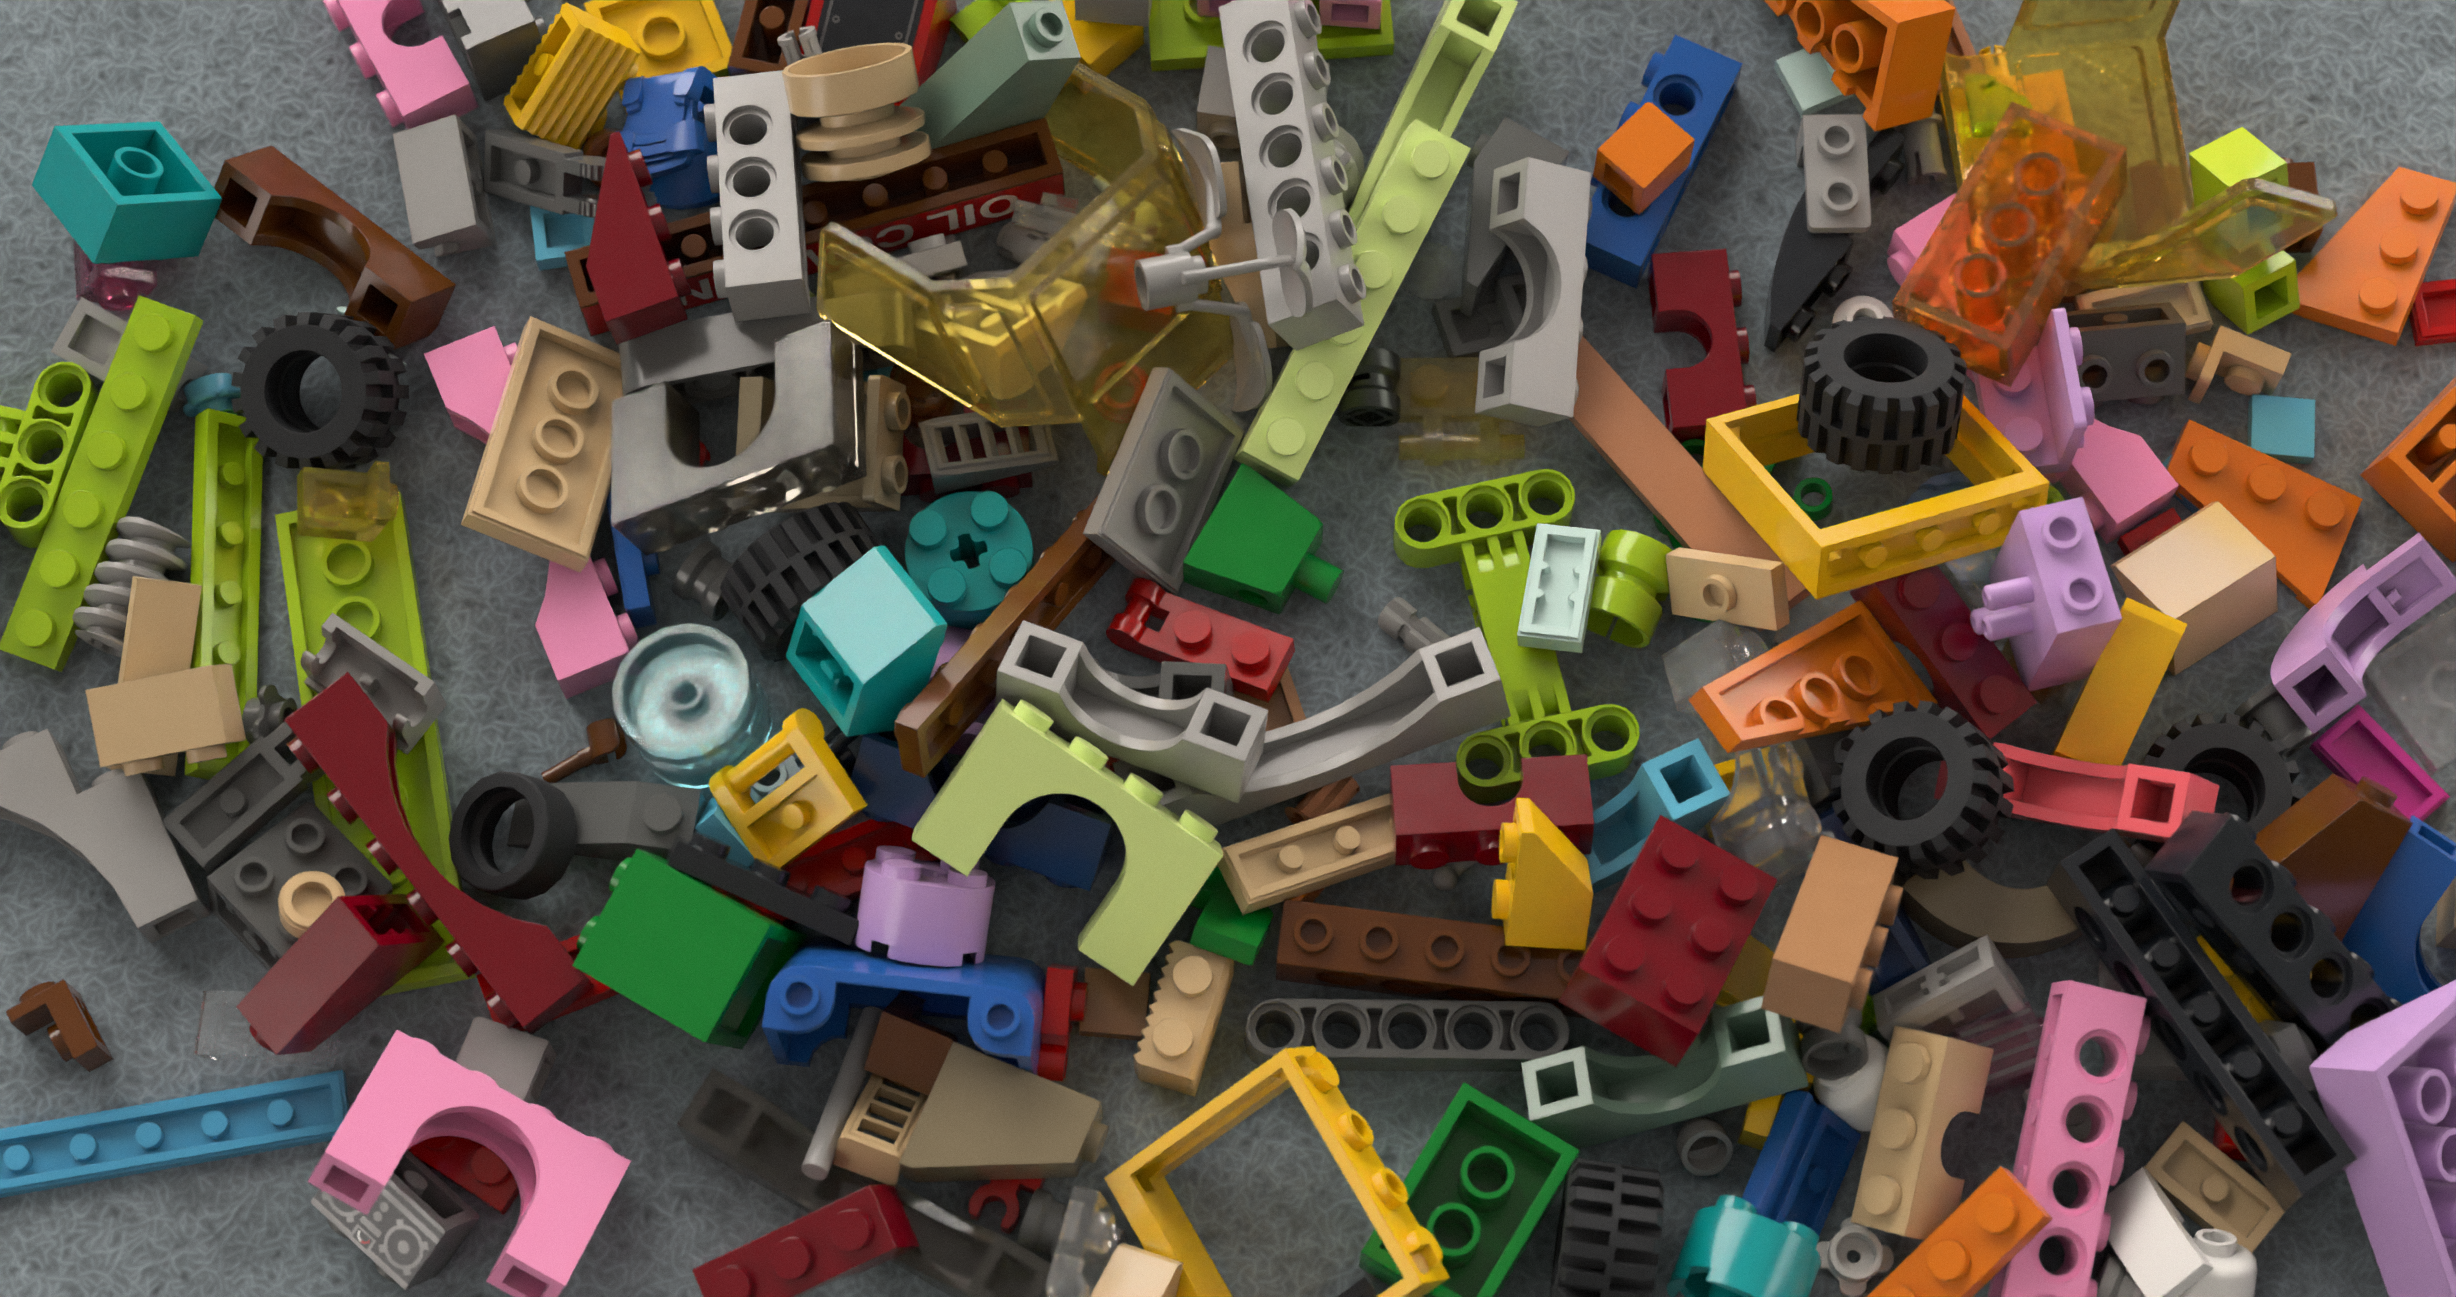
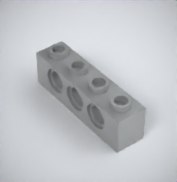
M783 70L713 78L714 104L704 105V119L708 141H717L718 154L707 156L709 184L712 193H720L721 207L710 208L711 230L715 246L723 245L724 255L723 260L713 261L714 283L718 299L729 298L735 322L811 313L800 152L795 139L798 132L797 116L790 113L782 76ZM759 246H765L764 248L758 250H752Z

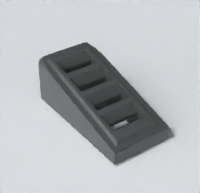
M1044 403L943 416L918 422L936 495L1059 465ZM1031 426L1037 451L1024 452L1018 427ZM1006 431L1011 454L999 456L993 433ZM981 436L986 458L974 459L969 439ZM956 442L961 461L948 462L944 445Z

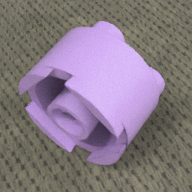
M878 846L875 859L867 861L864 866L857 914L859 925L854 935L855 945L870 952L872 940L889 945L887 958L922 965L962 966L963 954L966 953L970 954L975 964L982 963L985 956L995 880L988 876L987 872L979 870L980 859L969 875L965 876L943 860L940 862L915 859L916 852L914 850L899 846Z

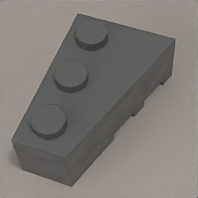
M437 0L485 102L509 92L511 86L516 84L517 76L522 74L524 65L529 63L530 55L535 53L536 45L541 43L542 36L548 32L542 17L534 18L526 4L532 0Z

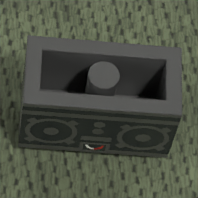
M409 1150L401 1157L367 1215L321 1189L317 1191L311 1200V1203L327 1217L330 1227L337 1234L354 1242L374 1261L376 1269L383 1277L399 1284L404 1290L436 1277L451 1260L480 1218L477 1212Z

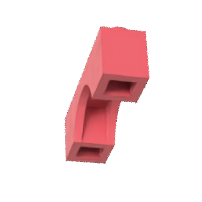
M1993 743V746L2003 753L2009 764L2003 770L2013 777L2014 791L2004 794V798L2013 804L2011 818L2106 833L2114 827L2119 836L2166 843L2192 811L2214 813L2219 785L2192 773L2131 763L2124 766L2091 763L2034 752L2008 744ZM1941 761L1934 794V799L1937 800L1941 799L1947 785L1948 772L1945 761Z

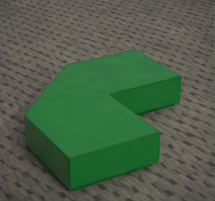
M1216 865L1189 904L1203 910L1194 927L1190 944L1252 966L1269 933L1274 913L1269 907H1265L1242 915L1219 867Z

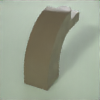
M2120 836L2130 849L2132 845L2128 841H2126L2122 836ZM1965 860L1962 861L1965 872L1951 877L1940 869L1938 879H1923L1915 873L1902 886L1904 890L1900 902L1907 915L1926 932L1957 949L1988 934L2003 958H2024L2056 950L2083 935L2047 885L2031 889L2005 887L1982 876Z

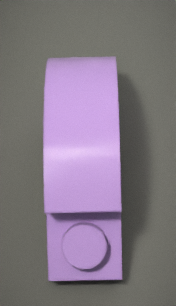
M2420 533L2413 536L2371 568L2367 569L2362 564L2326 593L2287 635L2271 665L2270 673L2274 687L2313 734L2367 696L2362 683V677L2369 663L2397 634L2456 592V577Z

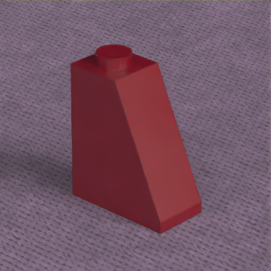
M406 894L338 896L236 1007L251 1024L249 1027L250 1033L263 1048L275 1053V1055L311 1052L433 954L445 940L432 925L429 927L405 897Z

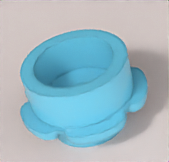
M215 373L188 383L184 387V393L188 402L183 407L184 413L189 417H195L205 409L211 408L237 415L233 411L231 399L241 398L240 388L231 385L233 376L229 373Z

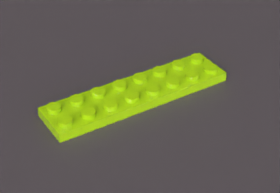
M392 492L275 514L301 707L318 694L304 683L308 676L301 667V657L306 650L314 655L321 650L326 640L322 636L321 626L332 613L431 679L405 500L401 492ZM436 718L408 755L397 748L396 768L402 804L415 838L432 865L449 883L463 892L461 876L451 860L449 833L452 813L438 719ZM325 773L319 780L313 781L315 806L392 884V894H408L412 891L414 886L400 868L389 876L368 850L366 844L374 839L375 836L362 819L359 818L349 825L329 800L326 794L336 786ZM438 920L432 926L445 942L381 996L476 978V973L468 978L448 953L445 946L452 942L454 938L442 922Z

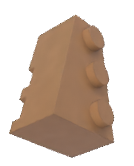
M1820 836L1773 956L1761 1009L1837 1033L1841 1032L1851 1008L1862 1011L1873 976V971L1868 970L1869 966L1878 967L1889 929L1883 928L1881 925L1893 926L1904 890L1902 887L1892 885L1899 858L1827 836Z

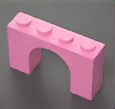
M396 1030L307 1182L367 1215L401 1157L412 1146L426 1139L439 1136H457L476 1141L492 1150L508 1166L518 1185L521 1206L515 1229L486 1282L513 1297H558L566 1286L631 1161L616 1153L605 1141L596 1137L586 1136L557 1120L555 1115L545 1107L529 1104L500 1088L488 1075L478 1071H470L443 1056L431 1043L423 1039L411 1038L403 1032Z

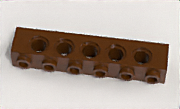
M1284 899L1276 961V980L1433 1000L1537 1001L1552 1004L1560 1009L1564 1016L1588 1019L1558 1001L1593 937H1587L1585 950L1506 946L1503 926Z

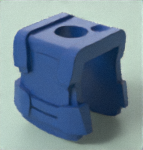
M704 66L687 68L682 72L647 78L644 76L629 78L625 83L622 105L626 107L628 115L624 129L620 133L629 152L641 149L650 176L653 178V184L650 186L649 192H655L656 202L666 209H695L720 202V193L711 192L707 170V156L718 155L717 141H708L704 119V105L714 104L713 78L718 77Z

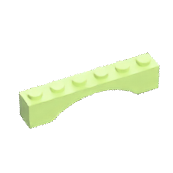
M1444 1L1359 182L1356 196L1347 209L1355 229L1403 132L1415 119L1449 137L1452 136L1475 88L1499 45L1518 1Z
M1415 119L1403 132L1356 227L1357 243L1351 246L1354 264L1361 272L1366 287V298L1360 300L1364 326L1297 351L1293 348L1272 385L1271 393L1259 408L1233 459L1244 463L1255 471L1287 487H1291L1299 481L1471 148L1418 119Z

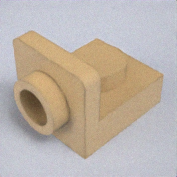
M2220 325L2210 346L2198 342L2191 357L2185 377L2194 380L2195 383L2188 400L2200 404L2214 374L2224 377L2225 384L2240 394L2252 396V394L2258 395L2262 392L2271 396L2285 372L2292 353Z

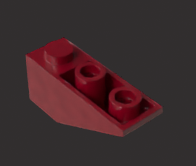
M620 131L610 134L586 264L605 322L616 344L687 320L688 316L681 298L692 294L680 259L668 261L664 252L662 242L673 238L661 205L657 203L648 207L642 188L652 185L653 182L641 149L629 152Z

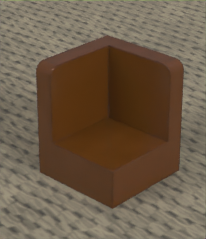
M902 990L882 1011L864 1069L929 1096L953 1041L957 1043L958 1039L956 1035L920 1021L926 1000Z

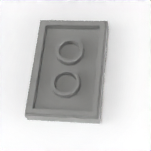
M1153 367L1088 519L1083 535L1138 578L1153 581L1161 586L1165 592L1177 595L1184 579L1183 561L1209 519L1245 431L1169 367Z

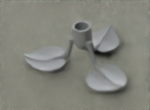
M1174 129L1170 132L1176 137L1186 159L1194 183L1204 230L1180 244L1165 246V255L1136 260L1134 264V279L1137 295L1145 311L1175 305L1177 313L1193 310L1229 315L1237 375L1236 395L1231 411L1243 412L1253 410L1264 404L1272 391L1273 384L1271 362L1262 327L1258 322L1253 321L1251 311L1245 302L1240 301L1230 304L1197 299L1198 294L1208 292V280L1280 268L1282 290L1291 314L1297 318L1309 316L1313 306V284L1310 267L1305 260L1307 245L1303 225L1299 215L1293 209H1283L1275 213L1272 220V232L1278 256L1206 268L1205 262L1200 255L1191 257L1188 252L1209 240L1220 237L1222 232L1221 217H1224L1227 213L1226 192L1218 152L1210 138L1188 129Z

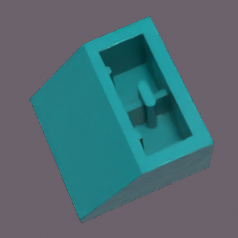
M876 546L801 605L786 658L846 737L894 731V721L897 719L900 710L907 703L912 702L928 685L939 649L945 639L948 623L886 546Z

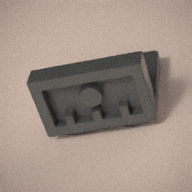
M312 802L302 804L207 877L210 910L268 971L299 939L291 935L283 927L278 907L280 891L284 884L293 876L306 871L326 873L341 884L345 896L393 893L392 884Z

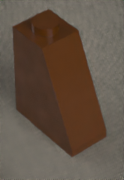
M2332 774L2259 831L2254 842L2269 859L2284 866L2294 876L2297 882L2294 888L2310 906L2319 909L2332 920L2336 926L2334 935L2341 942L2413 822L2393 805L2398 796L2380 783L2370 778L2362 777L2359 783L2355 784ZM2233 877L2231 879L2230 890L2233 886Z

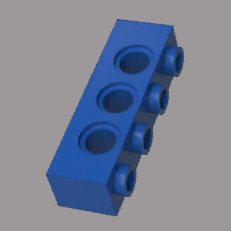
M1676 34L1665 55L1655 51L1641 81V85L1648 89L1640 104L1632 101L1628 103L1617 130L1645 103H1653L1695 139L1690 164L1640 215L1637 214L1632 217H1621L1610 209L1614 205L1625 203L1592 175L1590 185L1597 189L1592 197V213L1587 223L1585 256L1588 268L1635 289L1637 288L1651 260V255L1654 254L1737 88L1742 63ZM1668 104H1677L1684 107L1689 113L1682 116H1674L1665 112L1662 107Z

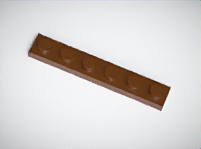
M1098 496L1086 509H1082L1077 513L1072 525L1053 546L1047 547L1042 552L1036 565L1018 584L1013 585L1008 590L1004 600L992 614L972 630L965 644L948 662L943 663L937 669L933 679L920 694L900 710L897 719L894 721V732L898 740L902 770L925 778L996 697L997 670L1023 620L1054 631L1116 561L1083 535Z

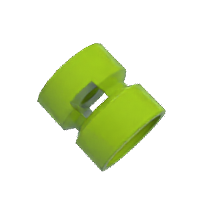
M1619 529L1611 530L1607 533L1600 548L1596 570L1599 576H1595L1586 629L1606 637L1613 618L1616 616L1618 620L1609 639L1632 648H1644L1649 645L1663 614L1662 607L1657 601H1665L1670 593L1665 554L1673 550L1658 540L1635 531Z

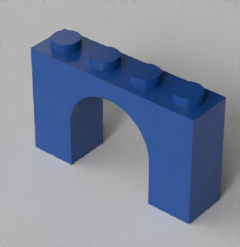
M2411 815L2409 818L2413 822L2411 828L2341 941L2348 951L2363 958L2373 968L2375 972L2373 980L2382 991L2402 1005L2442 987L2432 975L2425 962L2421 948V928L2426 917L2456 877V843L2414 815Z

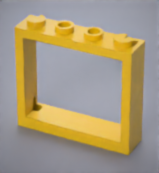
M1799 394L1706 419L1703 472L1816 600L2000 547L2003 545L2019 511L2047 504L2050 482L1964 394L1957 439H1955L1953 449L1949 454L1945 455L1974 486L1823 529H1819L1763 467L1815 452L1808 446V439L1801 437L1798 431V421L1796 419Z
M1314 1046L1283 1049L1104 1177L1144 1250L1183 1262L1176 1297L1233 1296L1164 1176L1291 1086L1404 1277L1377 1297H1422L1450 1278L1441 1263L1443 1255L1437 1240L1427 1229L1419 1226L1406 1204L1408 1194L1404 1184L1391 1169L1386 1168L1372 1146L1374 1137L1371 1128L1357 1111L1349 1107L1337 1086L1340 1080L1335 1067L1325 1055L1317 1052Z

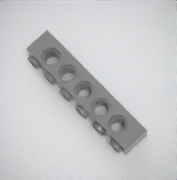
M1234 0L1218 8L1257 258L1278 256L1272 232V220L1275 213L1279 210L1290 208L1299 215L1306 238L1307 255L1305 260L1310 267L1313 284V306L1309 316L1297 318L1291 314L1282 290L1280 268L1260 271L1268 325L1297 351L1364 326L1360 300L1366 298V287L1361 272L1354 264L1351 248L1352 245L1357 243V233L1354 223L1344 206L1342 192L1347 191L1348 180L1344 167L1336 156L1333 139L1339 137V126L1333 110L1327 104L1325 86L1330 85V73L1323 56L1318 51L1316 35L1322 31L1319 14L1311 0Z

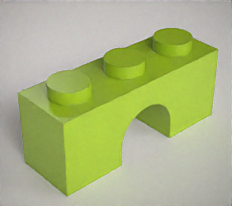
M2240 127L2190 152L2189 161L2204 293L2212 305L2249 335L2299 309L2300 301L2296 260L2278 245L2267 225L2291 212L2287 162L2244 127Z

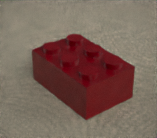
M1660 815L1640 848L1558 1002L1677 1067L1698 1036L1778 879Z

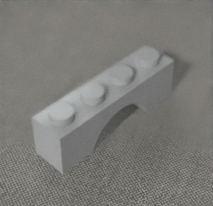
M1531 157L1494 169L1489 230L1502 239L1518 259L1524 274L1527 294L1524 315L1515 333L1503 344L1481 351L1479 354L1475 413L1537 427L1573 418L1574 405L1579 393L1576 372L1578 345L1583 335V321L1581 318L1582 290L1588 271L1585 250L1587 223L1592 213V199L1590 197L1591 172Z
M1024 620L997 670L995 709L1002 698L1015 707L1020 700H1024L1048 715L1053 720L1049 730L1065 740L1072 742L1078 736L1094 745L1106 755L1236 803L1240 802L1263 752L1268 717L1267 709L1210 688H1205L1198 695L1183 700L1160 699L1142 694L1121 684L1108 675L1091 657L1084 642Z

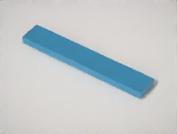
M343 1070L1 1128L0 1198L331 1141L350 1110L346 1073Z

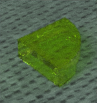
M1965 74L1964 89L1973 139L2036 130L2037 119L2035 112L2024 95H2019L2008 86L1997 82V78L1991 75Z

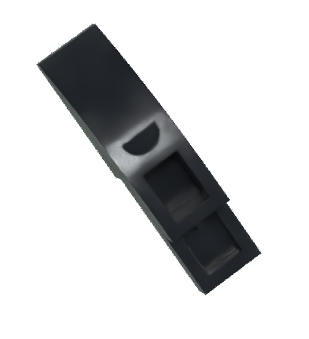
M1894 128L1880 130L1867 146L1870 196L1875 190L1885 195L1898 180L1905 168V164L1899 161L1906 137ZM1805 191L1797 203L1784 233L1768 291L1765 311L1764 346L1773 352L1778 349L1786 337L1796 343L1804 335L1817 312L1811 309L1812 305L1822 293H1825L1830 298L1834 297L1845 284L1853 270V267L1847 261L1854 242L1850 237L1854 233L1809 232L1807 229Z

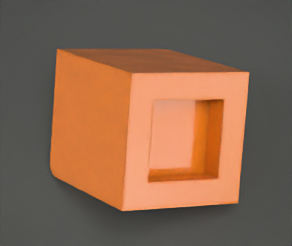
M1647 102L1597 149L1593 176L1634 212L1640 215L1687 169L1690 164L1695 139L1653 103Z

